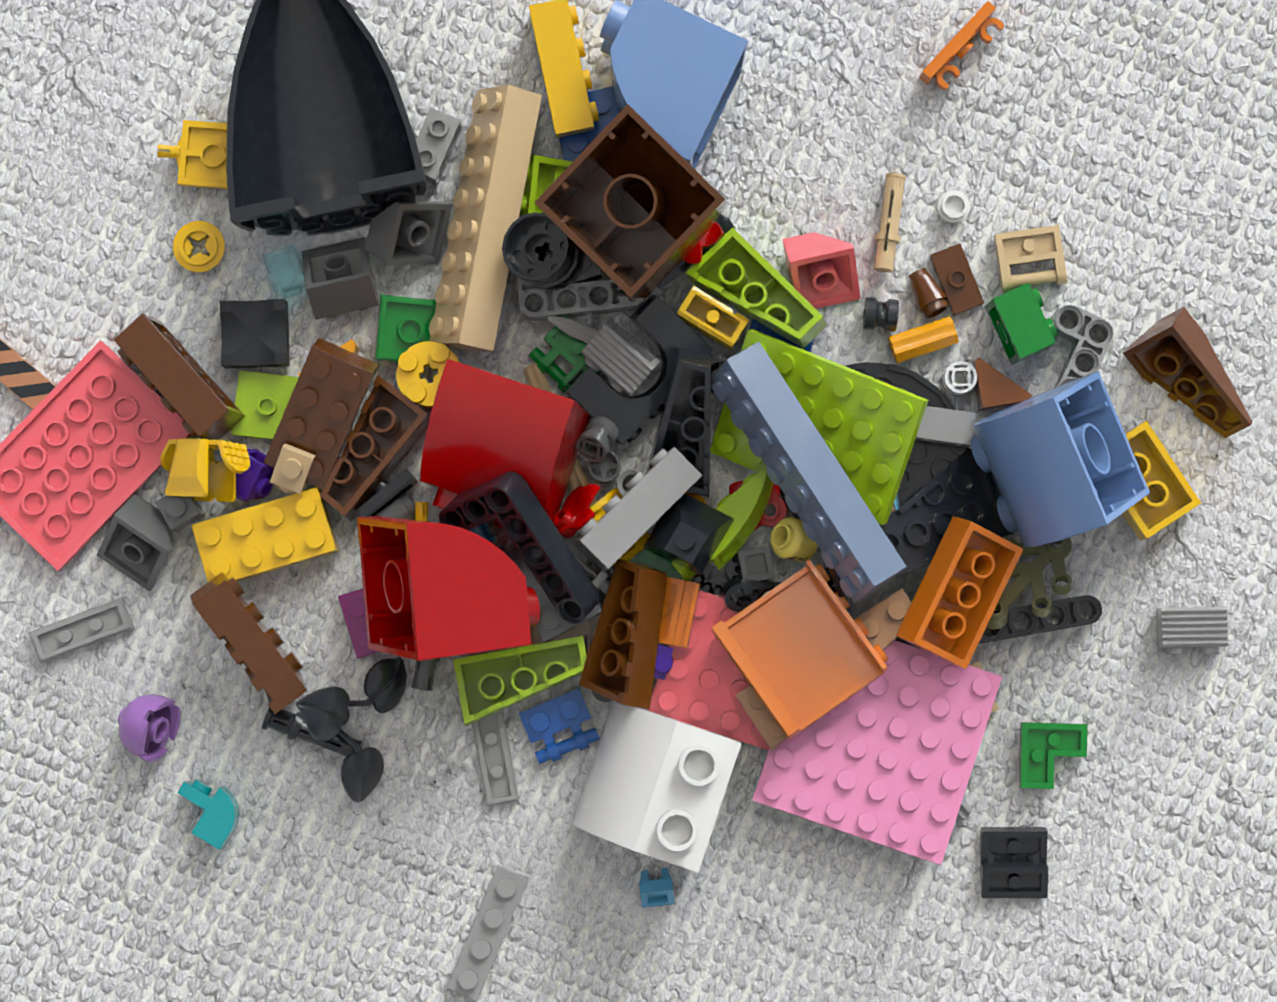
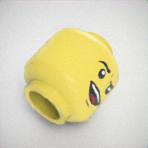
M786 517L780 520L773 528L770 538L771 546L774 553L780 558L793 562H805L816 553L818 545L806 535L803 529L804 523L801 519Z

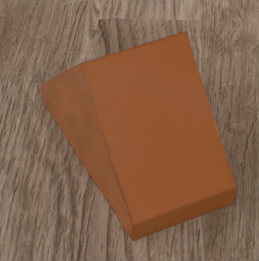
M977 358L972 364L977 373L975 391L979 411L1011 406L1031 398L1032 394L981 358Z

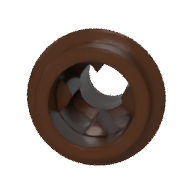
M926 268L916 270L908 276L918 311L923 313L926 319L935 317L948 309L947 295L927 272Z

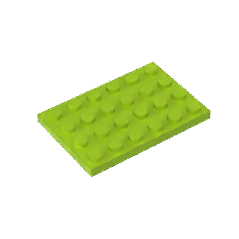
M754 329L747 330L741 351L760 342L876 521L881 525L886 524L929 400ZM724 403L710 452L756 472H759L762 468L767 472V467L761 457L755 456L751 451L748 443L749 439L744 431L738 429L733 423L730 415L731 411Z

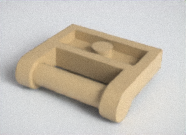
M1059 225L999 233L993 236L1002 293L1009 292L1013 288L1027 283L1030 286L1055 282L1056 285L1067 284V272ZM1053 260L1054 268L1051 270L1011 275L1010 266Z

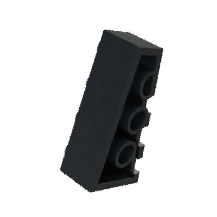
M679 348L649 461L662 448L668 452L675 447L702 474L686 492L709 497L711 356ZM649 462L646 473L653 467Z

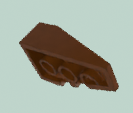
M1185 307L1157 321L1124 350V356L1143 379L1150 384L1155 382L1168 391L1167 396L1176 402L1179 399L1193 410L1194 416L1224 438L1251 426L1252 420L1204 331Z

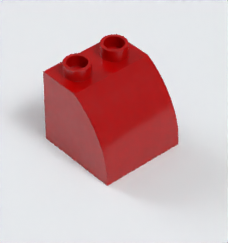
M447 359L427 427L421 461L420 481L437 489L432 505L443 509L459 493L485 483L505 472L513 471L525 479L551 521H553L554 516L560 510L579 455L576 448L577 439L586 430L591 416L575 400ZM495 519L493 526L503 529L498 520Z
M381 516L357 517L368 649L421 661L531 645L530 627L536 626L540 618L538 596L532 587H527L526 577L518 566L493 543L476 533L443 523Z

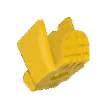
M169 439L160 457L161 466L169 472L165 494L166 496L194 497L195 501L212 502L216 498L217 502H234L236 499V473H244L250 466L246 445L224 440ZM214 450H220L223 461H215Z

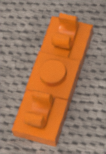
M987 1L926 66L919 77L926 85L935 78L938 88L946 91L949 85L943 80L942 76L945 73H950L956 79L961 74L959 69L954 65L948 64L956 56L962 59L974 46L970 42L972 38L979 32L980 39L984 43L989 44L993 38L987 34L986 28L993 26L999 32L1003 30L1004 24L1001 20L990 18L996 7Z

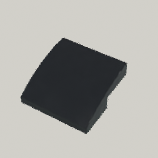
M981 827L980 879L982 898H1048V831L1046 827Z

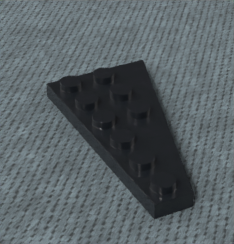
M971 447L893 511L886 524H879L907 566L897 576L930 565L953 516L972 521L1002 538L1014 534L1005 528L997 510L999 494L991 472L986 473L978 466ZM828 567L839 598L846 596L840 586L841 579L836 570Z

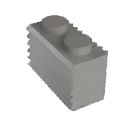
M611 318L580 352L585 356L584 362L596 372L601 370L610 378L609 384L620 393L626 392L629 395L636 390L660 362L658 358L654 357L652 353L645 349L643 345L630 336L628 332Z
M1227 607L1157 608V648L1166 647V654H1186V647H1199V653H1219V647L1228 646Z

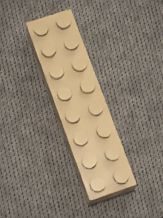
M511 85L479 89L473 98V116L471 126L468 128L465 137L467 147L465 157L461 161L459 168L461 179L459 189L456 191L453 199L455 210L453 220L447 230L449 241L447 252L441 262L443 272L441 283L435 293L437 304L434 317L429 324V341L442 343L448 348L463 352H493L509 272V268L504 262L502 245L504 235L510 225L519 218L541 104V94Z

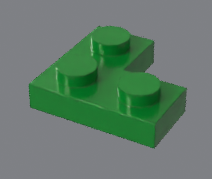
M1020 722L1019 788L1054 789V756L1087 757L1088 724Z

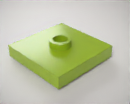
M239 370L235 405L245 416L232 428L231 435L273 440L299 377Z

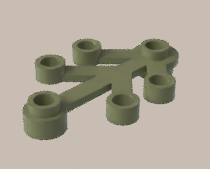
M1006 538L1009 542L1023 548L1021 556H1037L1032 562L1016 564L1010 578H1017L1001 595L995 610L1000 612L992 614L987 625L988 628L1000 629L1007 624L1008 608L1030 584L1033 594V614L1037 617H1046L1051 613L1052 601L1046 595L1043 570L1051 562L1054 573L1052 590L1056 594L1065 595L1071 591L1072 578L1067 574L1065 559L1072 550L1070 538L1034 547H1024L1023 543H1018L1012 538ZM1051 544H1059L1060 546L1053 547ZM1059 581H1064L1067 583V585L1059 586L1056 583ZM1043 603L1046 604L1047 607L1040 609L1036 607V605Z

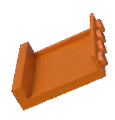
M810 559L805 562L806 566L738 614L725 623L722 620L712 627V632L788 740L794 738L887 672V665L885 663L889 660L878 644L872 646L868 641L866 635L869 634V631L860 618L857 617L853 620L846 609L850 605L845 597L839 598L838 593H834L827 582L830 581V577L820 564L814 566Z

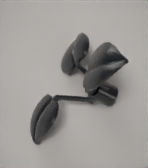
M401 657L380 660L369 669L364 681V692L369 697L366 700H350L348 693L343 688L330 686L319 689L296 702V706L304 718L308 731L315 739L327 741L338 734L355 749L356 753L347 755L343 760L341 779L347 795L352 801L357 803L363 801L379 783L384 770L383 757L379 750L374 747H367L362 751L361 745L344 732L341 727L349 720L350 712L348 707L370 706L373 703L374 709L378 713H386L400 702L405 691L407 678L405 665Z

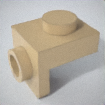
M284 444L270 483L277 485V488L285 493L301 494L307 485L306 481L316 455Z

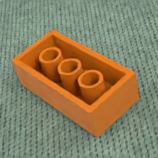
M953 516L896 636L949 663L966 669L1021 556L1023 548L972 521Z

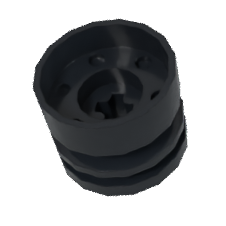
M534 212L522 215L510 225L504 235L502 245L504 262L513 274L539 289L554 291L565 288L576 280L583 269L585 253L545 213ZM547 252H548V253H552V252H553V255H552L551 258H550V257H546V258H545V254H546Z

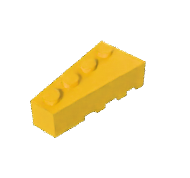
M553 0L529 5L531 23L534 29L535 42L556 138L594 130L593 122L599 121L596 102H589L587 90L593 88L589 69L582 70L580 58L586 57L582 37H575L573 26L579 25L575 5L569 6L568 0Z

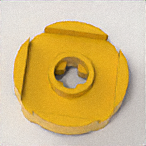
M427 341L411 346L400 355L396 369V380L402 394L421 407L432 408L446 361L450 359L459 362L456 355L442 343ZM428 366L432 370H438V374L433 376L434 382L428 383L426 379H421L420 377L424 373V368Z

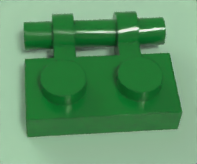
M554 326L543 338L552 349L545 355L536 347L528 357L537 363V367L543 374L546 372L559 384L557 387L563 393H566L562 388L584 365L588 366L584 362L585 356L580 353L587 346V343L567 335ZM560 355L574 367L568 374L554 363ZM601 370L599 372L594 371L597 375L602 373Z

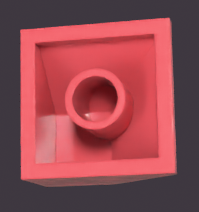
M815 232L782 239L790 284L815 309L861 299L853 244Z

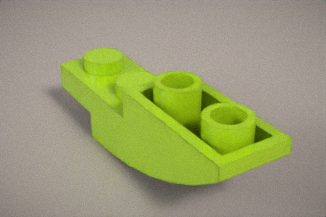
M763 468L758 473L749 475L743 481L742 487L735 493L723 497L717 505L716 510L734 519L709 563L712 561L719 570L745 544L764 513L770 498L773 482ZM675 562L671 563L685 581H689L696 575V573Z

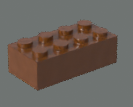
M142 313L114 339L120 347L117 352L122 359L130 366L134 364L142 371L139 374L140 379L150 389L156 388L163 395L160 401L173 414L177 412L184 418L181 424L193 437L198 436L201 439L220 440L245 416L161 321Z
M318 338L310 349L263 463L275 468L284 444L316 455L306 482L323 489L337 459L342 453L379 364Z

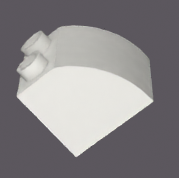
M613 701L572 824L588 833L627 849L699 873L742 743L644 708L621 705Z

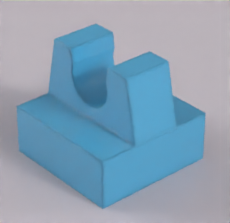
M668 868L661 869V878L657 880H650L648 870L641 871L639 886L642 908L675 904L673 883Z

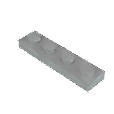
M500 865L497 866L448 984V989L476 1001L478 1000L528 877Z

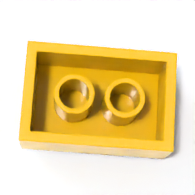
M1147 421L1140 423L1125 433L1150 491L1147 496L1122 513L1140 541L1148 539L1201 504V501Z

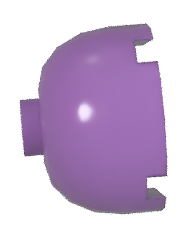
M157 694L138 696L121 710L118 716V731L121 743L126 750L148 762L157 761L166 754L168 749L163 747L167 743L168 737L173 741L175 740L180 725L181 711L178 706L173 704L175 703L174 700Z

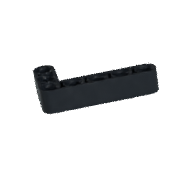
M513 471L505 472L485 483L459 493L440 511V523L466 530L496 518L559 615L566 622L579 624L598 604L599 594L520 474Z
M1091 595L1052 601V607L1057 608L1061 614L1060 621L1056 625L1049 624L1045 617L1035 616L1032 612V605L1009 608L1007 624L997 629L990 637L983 634L978 644L1090 625L1100 619L1102 606L1100 601ZM1082 601L1089 602L1093 609L1091 617L1086 620L1081 618L1077 612L1078 605ZM1040 603L1037 604L1036 607L1043 609L1046 608L1047 605ZM1018 612L1024 613L1029 620L1027 628L1023 631L1017 630L1013 625V618Z

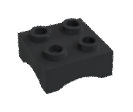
M286 299L220 301L221 366L223 368L290 366L288 301Z

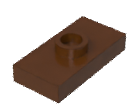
M961 243L929 256L942 290L948 297L947 302L953 316L984 304Z

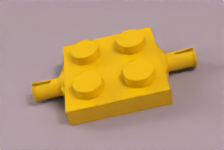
M183 120L182 136L177 146L158 144V158H173L177 160L179 167L177 184L179 186L228 190L226 173L227 123Z

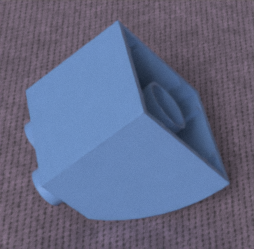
M616 0L600 32V37L604 38L600 51L610 55L612 86L619 113L629 104L695 169L741 75L748 40L664 0H634L631 7Z
M1099 371L998 410L973 424L976 436L971 441V448L975 461L984 472H993L1002 493L997 500L999 517L1009 532L1014 533L1018 531L1024 547H1034L1056 542L1105 526L1150 493Z

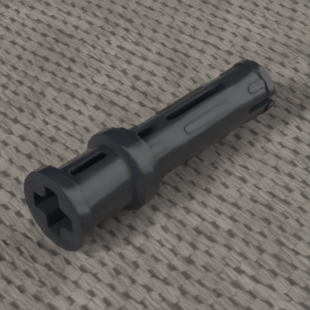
M268 708L261 729H273L287 735L289 740H296L298 737L344 756L356 753L355 749L338 734L327 741L315 739L308 731L301 712L295 714L282 709L274 714L271 708ZM354 739L360 745L362 744L361 740Z

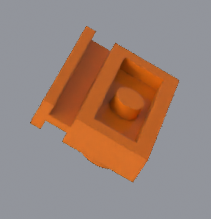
M667 577L658 643L684 648L689 647L700 583Z

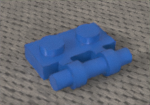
M579 688L519 713L530 742L533 743L543 739L546 744V748L535 752L539 764L552 760V762L562 759L561 755L578 748L582 751L589 748L588 744L600 740L595 727L585 732L581 728L580 723L591 719V715ZM570 727L574 736L556 743L553 734Z

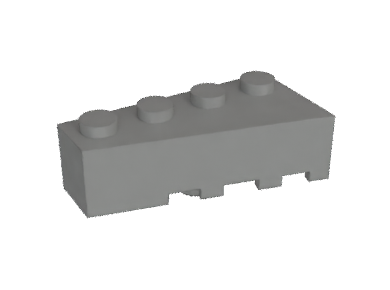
M675 447L668 452L662 448L649 461L653 467L645 475L639 471L626 484L629 490L621 498L615 495L602 508L606 513L599 520L595 521L592 518L580 529L579 533L582 536L574 545L598 569H603L604 571L609 569L702 476Z

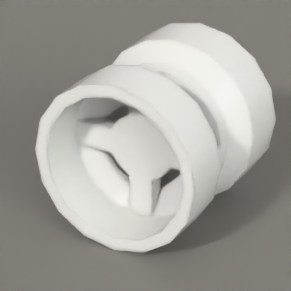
M954 362L942 374V387L952 396L965 395L973 389L977 382L975 368L968 362Z

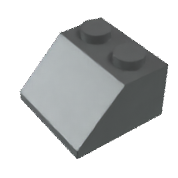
M365 237L302 251L306 291L315 320L379 306L369 253L364 250L366 245Z

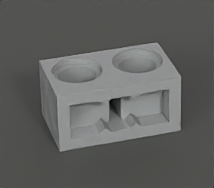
M431 107L416 142L425 179L427 182L438 186L462 130V123L460 119Z

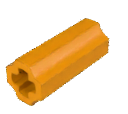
M950 316L889 336L888 338L889 347L896 364L959 342Z

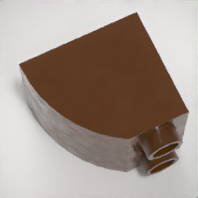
M627 104L534 203L630 298H647L701 241L722 213L727 200Z

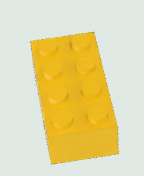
M315 487L302 491L301 494L295 493L192 524V530L207 581L209 582L223 572L228 580L234 577L237 582L339 552L340 549L326 502L320 497L322 489Z

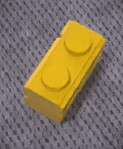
M695 286L692 287L676 313L687 325L730 351L734 348L749 322V319L739 313L734 314L733 309Z

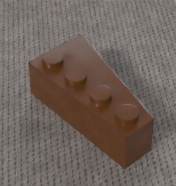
M377 375L369 398L365 400L358 421L354 429L351 430L346 440V446L340 458L337 459L320 494L321 498L350 521H353L359 514L356 510L374 495L373 490L390 476L425 433L430 416L380 375Z
M622 559L617 560L579 681L580 686L621 705L650 709L667 573L645 564Z
M221 572L190 595L192 604L219 640L224 639L227 642L224 645L235 662L246 666L244 670L256 690L259 691L263 688L266 691L269 701L268 706L276 714L307 691L300 671L303 665L293 652L287 655L280 645L284 641L273 627L268 630L261 622L265 617L255 603L252 602L248 605L241 595L245 592L234 577L228 580L224 573Z

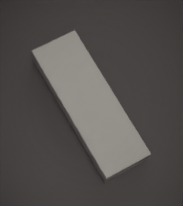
M119 598L33 630L29 634L39 661L43 663L134 629L124 599Z
M502 710L472 724L487 806L519 801L504 712Z

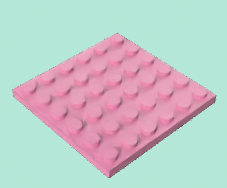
M894 640L883 650L889 659L885 663L887 665V672L791 740L786 738L772 751L769 748L752 801L941 865L1002 676L970 665L965 669L925 650Z

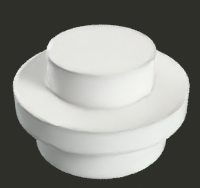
M952 190L940 197L937 210L944 221L958 223L967 217L970 211V202L965 194Z

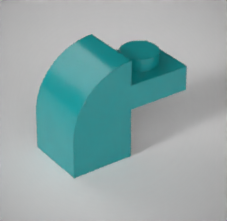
M195 779L194 782L190 780L184 781L177 793L205 810L191 833L218 850L223 849L235 831L239 820V807L234 795L224 786L219 787L215 795H212L210 793L212 788L198 779Z

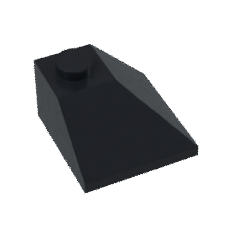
M684 493L661 516L644 546L701 576L734 519Z

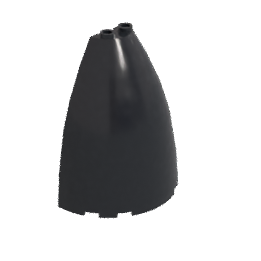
M255 0L234 66L227 110L226 173L229 213L231 222L241 229L252 232L256 230L255 227L266 229V234L273 236H289L292 234V230L307 232V236L347 231L368 226L371 223V219L393 203L416 202V196H424L426 192V179L416 138L394 75L375 39L347 0Z

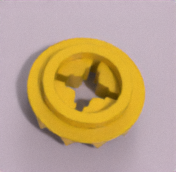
M205 221L187 223L175 235L173 241L174 256L178 263L194 273L209 272L210 269L220 264L225 253L224 237L211 223ZM192 238L198 242L206 240L205 248L210 255H203L200 252L193 255L192 252L195 248L189 239Z

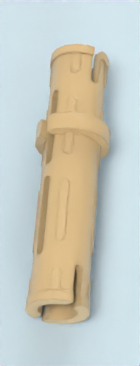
M886 173L885 176L886 182L879 233L875 234L877 250L873 269L879 272H894L896 246L901 241L898 231L906 176L899 173Z

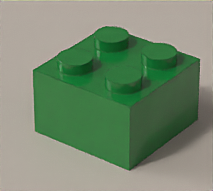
M1029 283L993 298L985 306L1011 366L1049 349L1056 343L1054 338L1057 336L1056 328L1050 318L1045 319L1040 308L1044 306L1042 297L1037 288L1032 289Z

